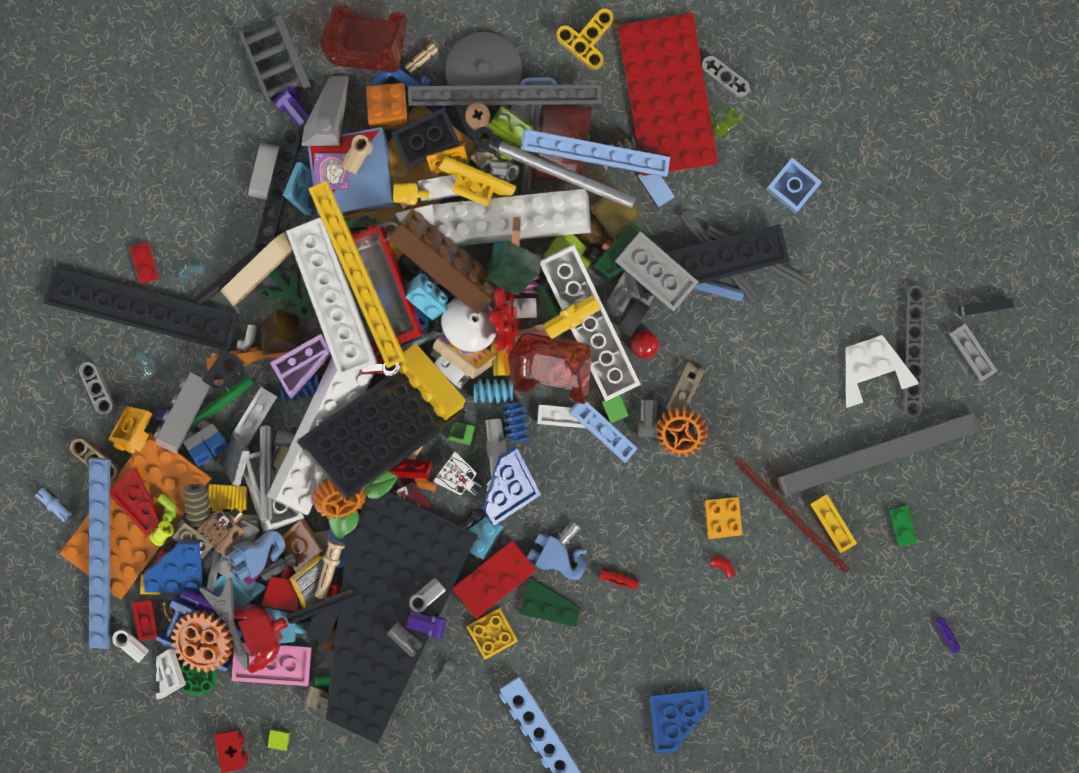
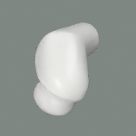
M248 325L245 341L239 340L237 343L238 350H243V352L249 350L255 341L257 326Z

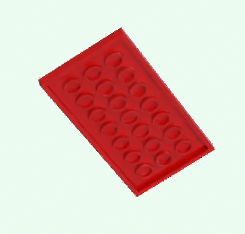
M693 13L618 25L638 151L670 157L668 172L718 164ZM642 173V176L653 175V174Z

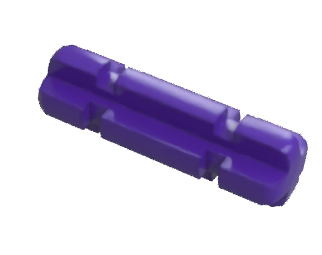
M940 617L936 619L935 624L938 629L940 628L939 631L946 644H949L950 651L952 653L958 652L961 646L955 641L956 638L950 627L946 625L945 618Z

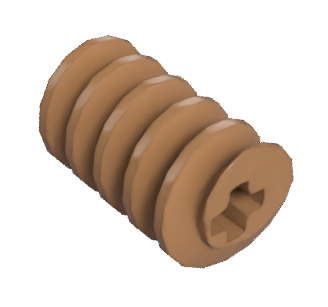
M474 103L467 108L465 121L469 130L475 132L478 128L487 127L489 124L490 113L485 105ZM477 115L478 118L481 117V120H478L477 118H474V116Z

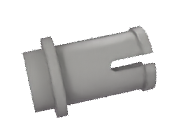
M571 520L561 533L558 532L559 535L556 538L564 545L566 543L569 544V540L581 528Z

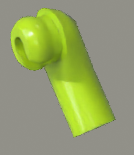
M162 493L157 501L165 507L163 520L171 522L176 518V504Z

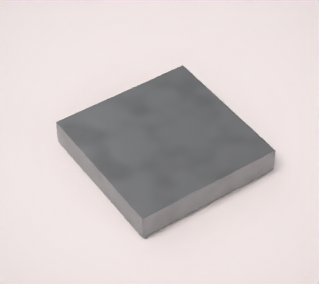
M232 433L223 469L232 485L239 486L249 451L240 435Z

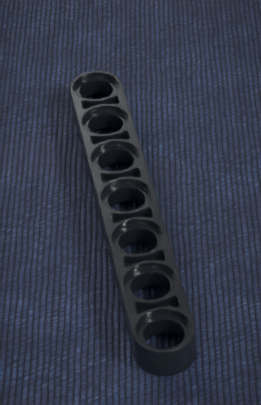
M294 130L286 131L282 138L254 246L256 255L259 254V247L261 245H268L278 234L287 198L282 195L280 199H274L273 193L277 189L282 190L284 193L295 167L302 139ZM292 134L296 135L297 141L294 144H289L287 138ZM285 153L292 154V160L288 163L283 162V155ZM281 171H286L288 174L287 179L284 181L278 180V174ZM271 208H277L278 214L274 218L268 215ZM267 226L273 227V233L270 236H265L263 233L264 228Z

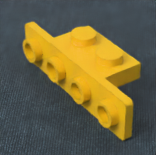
M444 157L439 167L440 170L456 176L451 192L484 206H488L493 192L503 197H511L516 189L515 185L479 171L453 158Z

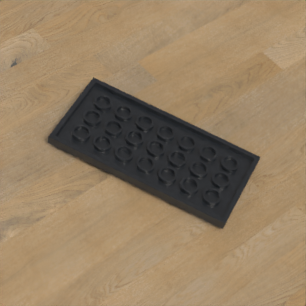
M398 370L397 373L389 375L299 438L297 443L345 500L348 501L465 416L466 411L462 408L447 420L442 416H438L432 404L426 402L421 392L410 384L409 378Z

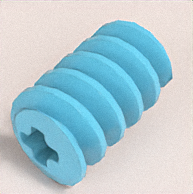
M478 379L477 384L474 383V402L477 403L479 397L482 403L485 402L486 397L489 403H492L494 398L497 403H500L501 398H503L504 403H508L509 398L513 402L512 379H509L507 385L504 379H501L499 385L496 379L493 380L492 384H490L489 379H486L484 384H482L481 379Z

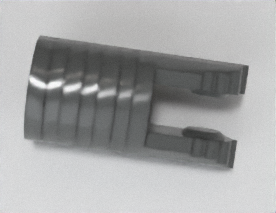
M398 621L386 633L410 657L415 655L416 651L414 648L420 649L422 647V643Z

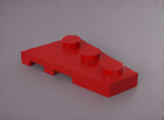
M134 467L110 490V497L147 536L159 525L161 519L137 467Z

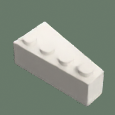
M260 451L250 454L243 475L263 533L303 519L302 513L296 512L273 499L272 519L270 521H262L260 519ZM271 466V479L273 484L276 475L274 469Z

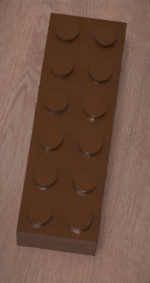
M411 209L398 223L388 239L477 315L493 299L494 288L499 287L501 284L495 275L486 271L479 262L473 260L465 250L455 245L451 238L443 235L435 225L430 224L421 213L416 212L414 209Z

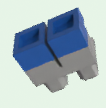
M205 419L197 425L200 431L194 435L191 429L188 430L183 442L198 467L213 458L204 442L214 457L228 448L225 439L213 423L210 424Z

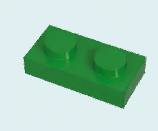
M908 505L890 509L889 513L898 547L918 543Z

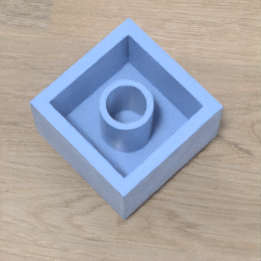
M791 158L766 190L792 212L797 213L822 181L795 159Z

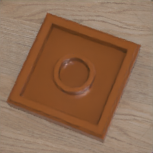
M304 519L299 520L282 535L285 542V549L282 553L284 556L293 554L296 564L292 565L296 573L325 551V548Z

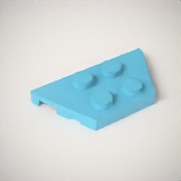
M222 575L216 580L214 593L221 596L228 578ZM233 575L234 609L237 606H246L267 587L256 581L248 586L243 580H238Z

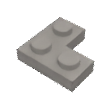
M626 271L606 302L622 313L632 297L639 299L649 306L654 296L640 299L636 280Z

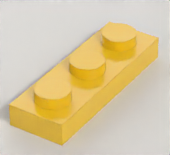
M827 494L810 504L839 553L857 544Z

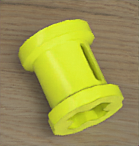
M161 521L157 530L150 533L151 541L157 546H163L166 543V539L174 534L173 525L167 521Z

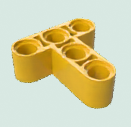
M608 9L599 10L580 34L569 26H561L557 31V41L591 70L599 69L603 64V55L594 45L613 22L612 12ZM605 14L609 16L610 20L607 23H602L599 17ZM594 29L598 34L596 37L590 38L587 35V31ZM567 31L571 37L568 40H563L560 38V34ZM577 44H583L585 50L580 53L574 47ZM592 56H597L600 62L593 65L589 59Z

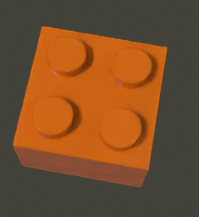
M405 83L366 86L370 129L380 127L384 130L400 129L409 124Z

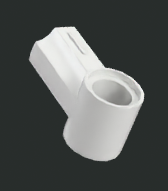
M120 628L113 635L112 640L115 646L123 649L138 663L150 651L127 628ZM119 633H124L127 636L126 642L118 640Z

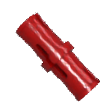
M602 568L599 577L600 580L611 582L617 587L620 585L635 591L639 583L638 578L606 568Z

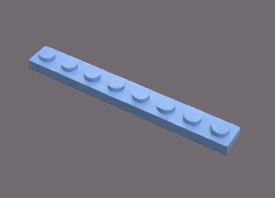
M531 130L523 131L521 150L663 177L668 176L670 157Z

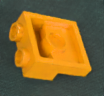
M126 406L108 440L113 442V446L120 451L126 450L132 454L135 451L140 452L149 434L144 432V429L149 425L153 414L147 410Z

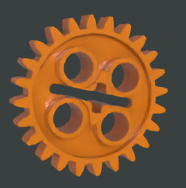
M199 610L194 614L189 612L187 616L184 615L176 623V627L172 630L174 634L171 638L176 641L171 645L177 647L174 653H180L178 660L184 659V666L188 663L191 664V670L196 666L198 672L204 669L205 673L210 669L214 671L217 667L220 668L232 653L229 649L233 647V644L228 642L233 638L227 636L230 629L225 630L226 623L220 624V617L215 620L214 613L207 616V611H204L202 614H200Z

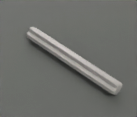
M261 426L260 519L262 521H270L272 519V499L267 497V494L272 486L271 427Z

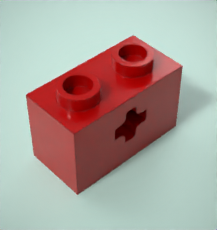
M239 729L216 733L214 737L221 773L244 769L246 763H248L247 752H243L242 746L245 744L244 734L240 733ZM231 746L237 750L234 755H232V752H228Z

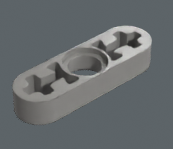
M708 56L703 60V71L736 97L742 98L748 94L750 90L749 83L714 56ZM707 61H714V67H716L717 69L719 68V66L722 67V69L718 72L717 76L714 75L716 70H714L713 68H710L708 70L706 68ZM722 72L730 73L731 80L729 82L721 80L720 74ZM734 78H737L738 80L735 83L738 85L744 84L746 92L741 91L738 93V88L734 84L732 88L728 85L733 82Z

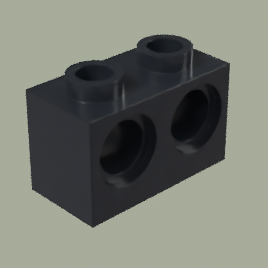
M224 349L202 381L220 394L228 393L234 385L232 383L236 376L240 377L245 370V367H243L245 362L229 350ZM230 359H233L236 363L233 370H228L226 367V363ZM218 375L224 377V383L221 386L215 383V378Z

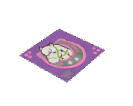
M315 153L313 186L328 181L332 190H349L350 172L340 167L347 154Z

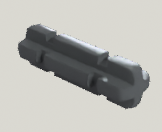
M293 554L285 556L284 560L280 559L269 565V568L265 567L260 572V575L264 580L272 577V574L275 576L287 569V566L291 567L296 564V559Z

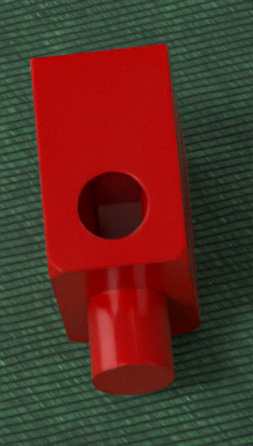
M287 566V569L280 572V576L273 575L270 578L262 607L289 611L300 609L299 597L290 580L293 567Z

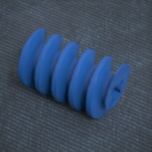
M317 373L313 374V377L304 384L293 398L290 397L293 402L296 400V395L302 400L303 394L307 398H310L311 391L315 394L320 384ZM279 384L283 401L286 404L288 403L289 395L284 386Z
M520 403L502 405V407L508 408V410L503 412V415L509 416L504 420L505 423L510 424L505 427V430L511 431V433L506 435V438L512 439L508 443L530 439L529 435L524 434L529 431V428L524 427L528 420L522 419L527 416V413L521 412V410L526 408V405Z

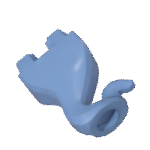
M269 530L254 542H241L234 545V551L227 555L232 565L236 566L239 564L232 571L234 577L238 580H242L247 576L251 579L256 577L265 566L271 545L270 559L273 562L280 560L281 557L279 556L285 549V542L280 533L275 530Z
M539 533L535 542L544 548L541 553L531 549L527 559L540 569H556L570 580H580L588 564L587 559L580 554H585L587 550L577 549L573 552L572 558L576 562L577 567L572 568L564 544L552 535L548 536Z

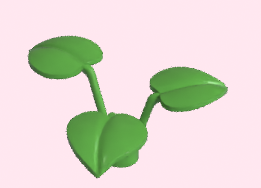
M387 471L365 487V501L367 497L376 499L387 493L396 482L397 476ZM352 512L350 516L345 515L343 518L341 516L336 519L333 516L329 518L331 530L338 538L342 539L356 527L359 520L358 512Z

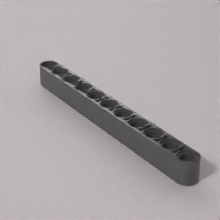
M975 412L968 413L875 444V446L872 445L857 450V452L854 451L779 476L776 479L782 496H786L978 432L980 427Z

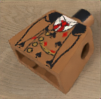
M234 508L229 515L219 510L200 526L197 532L219 553L227 556L233 551V546L238 543L244 533V529L237 523L244 514L237 508Z

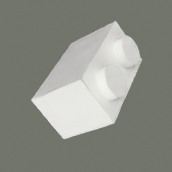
M450 175L418 181L419 190L429 191V199L421 198V201L427 202L460 196L451 192L456 176Z

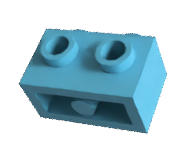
M419 274L407 283L406 298L431 320L436 319L447 311L448 296L424 275Z

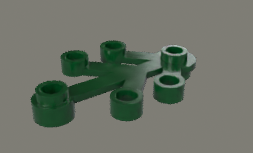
M296 263L289 265L290 286L276 272L275 268L269 275L284 292L270 291L264 288L259 293L260 297L263 300H291L296 306H283L281 303H275L272 306V311L275 310L277 305H280L283 312L297 314L302 320L311 319L315 314L313 304L310 303V295L307 287L304 286V279L301 281V286L304 288L302 300L297 296L298 274L300 273L299 265ZM297 266L298 271L293 273L291 267ZM264 291L269 292V296L267 298H264L262 296V293ZM303 307H307L309 309V312L307 314L302 313Z

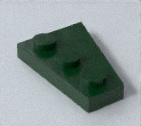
M528 577L520 614L576 627L580 607Z

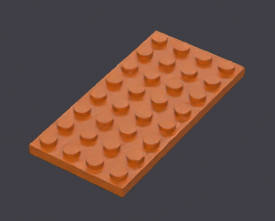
M150 431L145 446L140 452L135 451L110 484V490L134 467H137L161 521H164L165 507L157 501L159 496L164 493L176 504V518L169 522L174 525L180 517L186 514L183 488L189 484H203L206 486L212 477L181 453L171 452L155 444V434ZM110 497V592L121 600L161 546L155 545L150 539V533L146 536ZM89 514L59 553L88 576Z

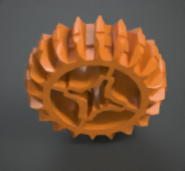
M677 406L675 412L669 409L668 414L663 413V419L658 420L659 426L656 428L658 432L656 438L660 439L658 444L664 445V451L670 449V455L677 452L678 458L681 456V453L688 457V452L694 455L695 449L700 451L701 445L706 443L704 438L708 436V433L705 432L708 427L703 425L705 423L704 418L699 419V412L695 415L693 414V408L688 412L686 406L683 407V411H680ZM683 419V421L680 423L673 422L675 420ZM690 422L696 427L698 434L693 433V430L689 428ZM685 427V432H682V434H680L679 436V432H681V430H683ZM666 429L675 436L674 442L668 437ZM683 441H689V442H690V443H687V444H680V443L683 442Z
M322 480V484H318L317 489L314 490L313 502L315 508L322 516L326 515L327 518L333 516L334 519L340 516L343 518V516H350V513H356L357 509L362 508L366 497L365 489L346 501L329 480Z

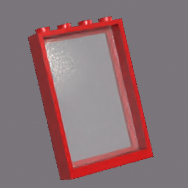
M377 224L366 227L367 231L361 234L359 231L351 233L399 344L424 335L413 303L406 298L407 287L384 226L378 227ZM341 264L374 354L380 350Z

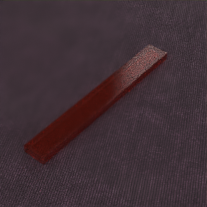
M742 459L736 462V466L843 573H847L851 569Z

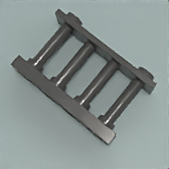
M282 15L274 17L276 23L273 26L247 37L243 31H239L240 37L237 38L241 48L246 49L262 88L259 91L263 102L267 101L269 105L273 104L272 96L283 92L289 86L293 88L296 86L303 87L304 90L312 88ZM275 33H281L283 40L280 41V44L252 54L249 46L250 43ZM281 51H288L290 58L287 59V62L262 72L259 71L257 61ZM290 68L296 70L298 76H295V79L267 90L263 79Z

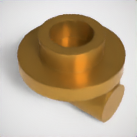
M172 600L162 604L168 621L172 620L175 613L174 609L170 608Z

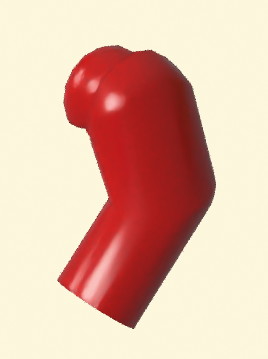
M721 556L711 558L710 566L723 569L727 579L736 576L729 559Z

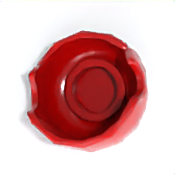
M638 330L633 333L629 340L630 350L639 359H651L659 350V340L649 330Z

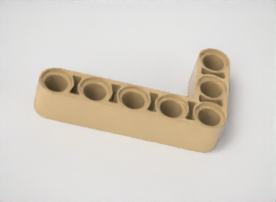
M287 232L280 234L270 242L221 290L232 306L248 295L286 257L294 254Z

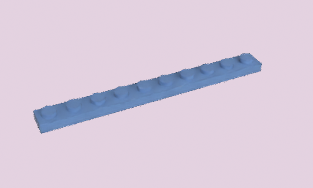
M90 458L89 648L108 649L110 647V459Z

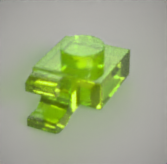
M735 108L730 109L728 120L725 123L721 121L714 128L716 130L714 136L718 140L735 123L742 119V114L738 118L732 116Z

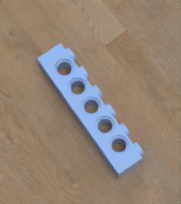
M518 676L500 688V698L504 704L508 702L512 708L509 710L515 720L519 719L521 722L520 729L525 736H530L532 740L530 744L535 752L539 751L542 755L540 760L545 768L549 767L553 773H582L521 677ZM521 695L524 701L522 704L517 705L513 702V697ZM531 711L534 714V718L531 721L525 720L523 717L525 712ZM538 727L545 731L541 737L534 735V730ZM552 744L555 750L552 753H547L544 750L545 745ZM557 760L565 762L566 765L563 769H557L554 766Z

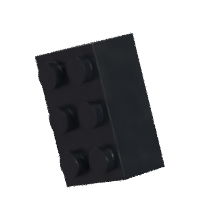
M444 108L391 132L409 170L427 162L426 156L461 146Z

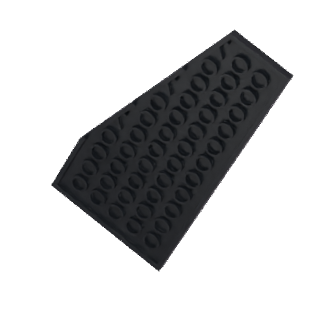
M390 492L376 499L367 497L359 513L358 523L350 532L347 542L341 593L350 589H356L358 598L341 604L339 607L326 720L376 744L379 743L429 638L424 632L406 628L410 612L413 611L409 605L410 597L432 579L436 578L446 591L431 602L423 611L416 613L439 617L478 534ZM419 597L415 598L412 602L416 608H420L424 603L423 599ZM397 621L422 643L420 649L414 648L416 652L413 657H410L386 634Z

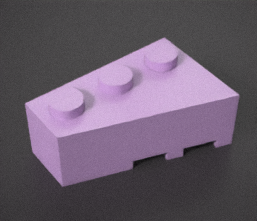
M320 334L271 362L289 397L293 398L331 356V352L324 336Z

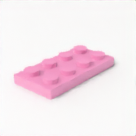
M241 642L245 653L249 654L250 665L256 656L251 657L246 642ZM280 645L276 659L263 670L251 674L236 659L238 654L234 646L232 681L309 686L312 647Z

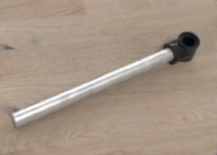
M480 127L475 131L473 145L478 152H489L496 156L498 153L631 209L634 205L635 197L504 143V138L493 134L489 128ZM485 138L488 141L482 142L479 139Z

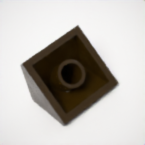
M275 309L260 323L263 355L288 352L301 346L298 317Z

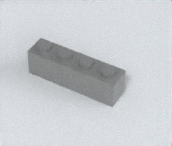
M191 372L188 378H183L179 386L182 388L181 392L174 395L171 402L173 407L171 411L167 409L163 417L164 425L162 427L159 426L155 432V444L171 452H178L210 389V386L202 381L203 378Z

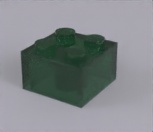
M507 241L487 262L486 280L519 295L540 274L541 257Z

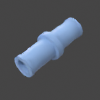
M44 487L36 493L35 497L47 506L49 512L52 511L58 516L62 522H65L69 518L68 516H71L72 513L60 503V500L54 498Z

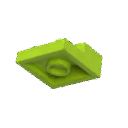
M502 105L486 128H489L493 134L504 138V143L521 149L523 131H532L534 126L507 106ZM481 138V140H483V142L488 141V140L485 139V138ZM498 153L501 159L512 160V158Z

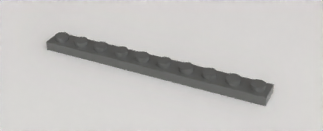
M601 85L408 86V106H466L474 103H481L483 105L601 104Z

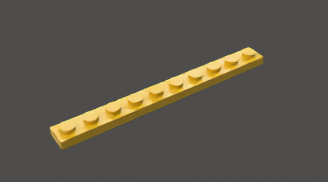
M328 181L309 188L387 368L406 360Z

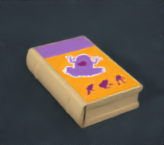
M445 334L439 337L433 345L434 350L472 379L491 367L493 359L496 358V355L487 348L477 352L460 350L449 342Z

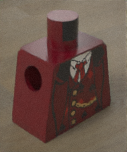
M397 477L393 485L396 491L392 492V494L424 509L432 507L414 481L406 485L403 478Z

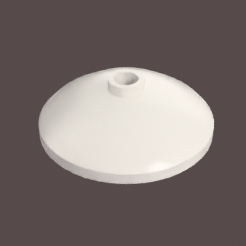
M458 298L453 299L446 306L447 311L442 314L441 322L443 332L451 344L463 351L477 352L485 349L492 343L497 331L495 325L490 321V311L492 309L488 304L478 315Z

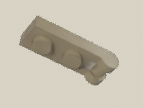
M687 362L665 408L666 410L672 409L675 412V408L678 406L680 411H683L684 406L688 407L705 372V368L701 366L698 368L692 362ZM689 372L696 375L694 380L687 377Z

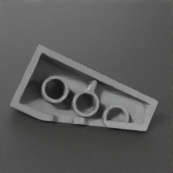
M329 76L304 126L302 146H340L348 76Z

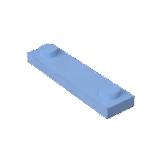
M580 398L570 409L569 413L624 463L638 449L583 398Z

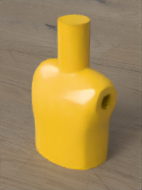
M394 183L393 203L415 205L418 198L429 199V191L418 190L416 183Z

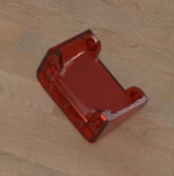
M334 5L319 42L327 60L333 65L395 73L401 62L407 17L405 13L393 12L390 13L388 21L356 17L349 6Z
M546 105L542 107L540 118H544L542 133L588 141L592 107L580 105ZM539 153L540 158L583 175L584 161ZM533 168V175H536V180L574 185Z
M533 333L521 335L507 357L514 391L530 392L537 384L570 390L569 396L572 402L585 405L589 397L592 355L590 346L581 342L559 338L551 339L549 336Z

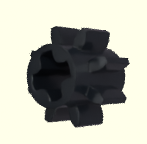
M407 255L398 261L401 265L399 269L402 276L407 274L410 277L420 270V267Z

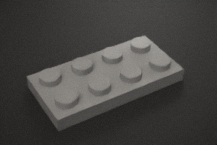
M639 232L615 260L619 266L672 311L676 310L698 283L694 277L642 232Z

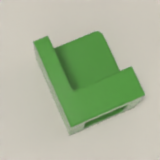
M620 395L610 400L602 401L610 423L628 416Z
M455 422L451 426L448 440L471 445L475 426Z

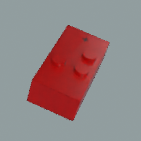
M511 540L457 583L452 590L477 619L536 572V568L517 544Z

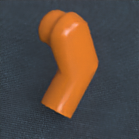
M414 478L419 488L435 492L437 483L428 481V479Z

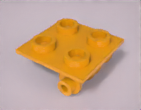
M464 145L426 156L433 178L451 175L439 169L444 157L453 158L469 166Z
M739 497L705 501L708 539L742 535Z

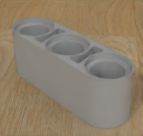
M264 142L260 143L248 196L267 200L280 146Z
M92 362L81 364L79 374L95 410L100 414L112 413L115 409V403L99 367ZM89 365L94 370L91 376L85 373V369ZM96 383L101 385V391L98 394L93 391V386ZM104 400L109 403L107 411L101 409V403Z

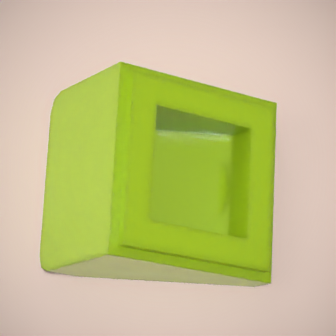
M271 728L268 747L287 751L290 732Z

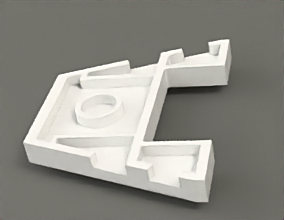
M883 335L846 347L847 408L863 403L857 383L896 371L902 389L918 384L916 378Z

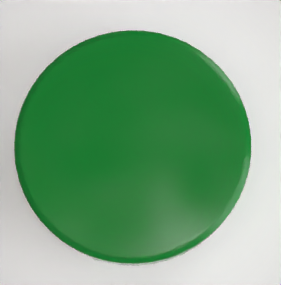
M183 663L180 667L186 684L181 687L183 691L192 695H203L214 687L217 680L216 669L214 671L210 669L207 673H205L204 669L198 672L196 666L191 670V664L188 663L184 666Z

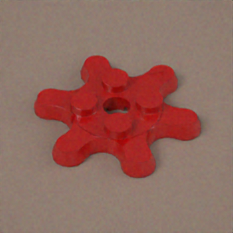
M497 286L494 288L496 307L495 310L490 311V321L495 325L497 331L495 341L497 351L506 349V353L511 355L516 351L514 337L518 336L520 322L516 319L517 308L513 306V292H504L503 288Z

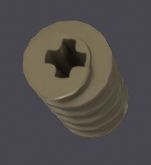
M203 484L186 485L183 488L185 493V511L187 513L186 519L190 520L189 524L191 526H202L211 517L208 488Z

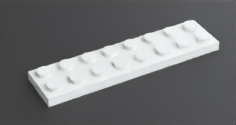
M320 217L286 231L339 377L377 364L336 250L322 218Z

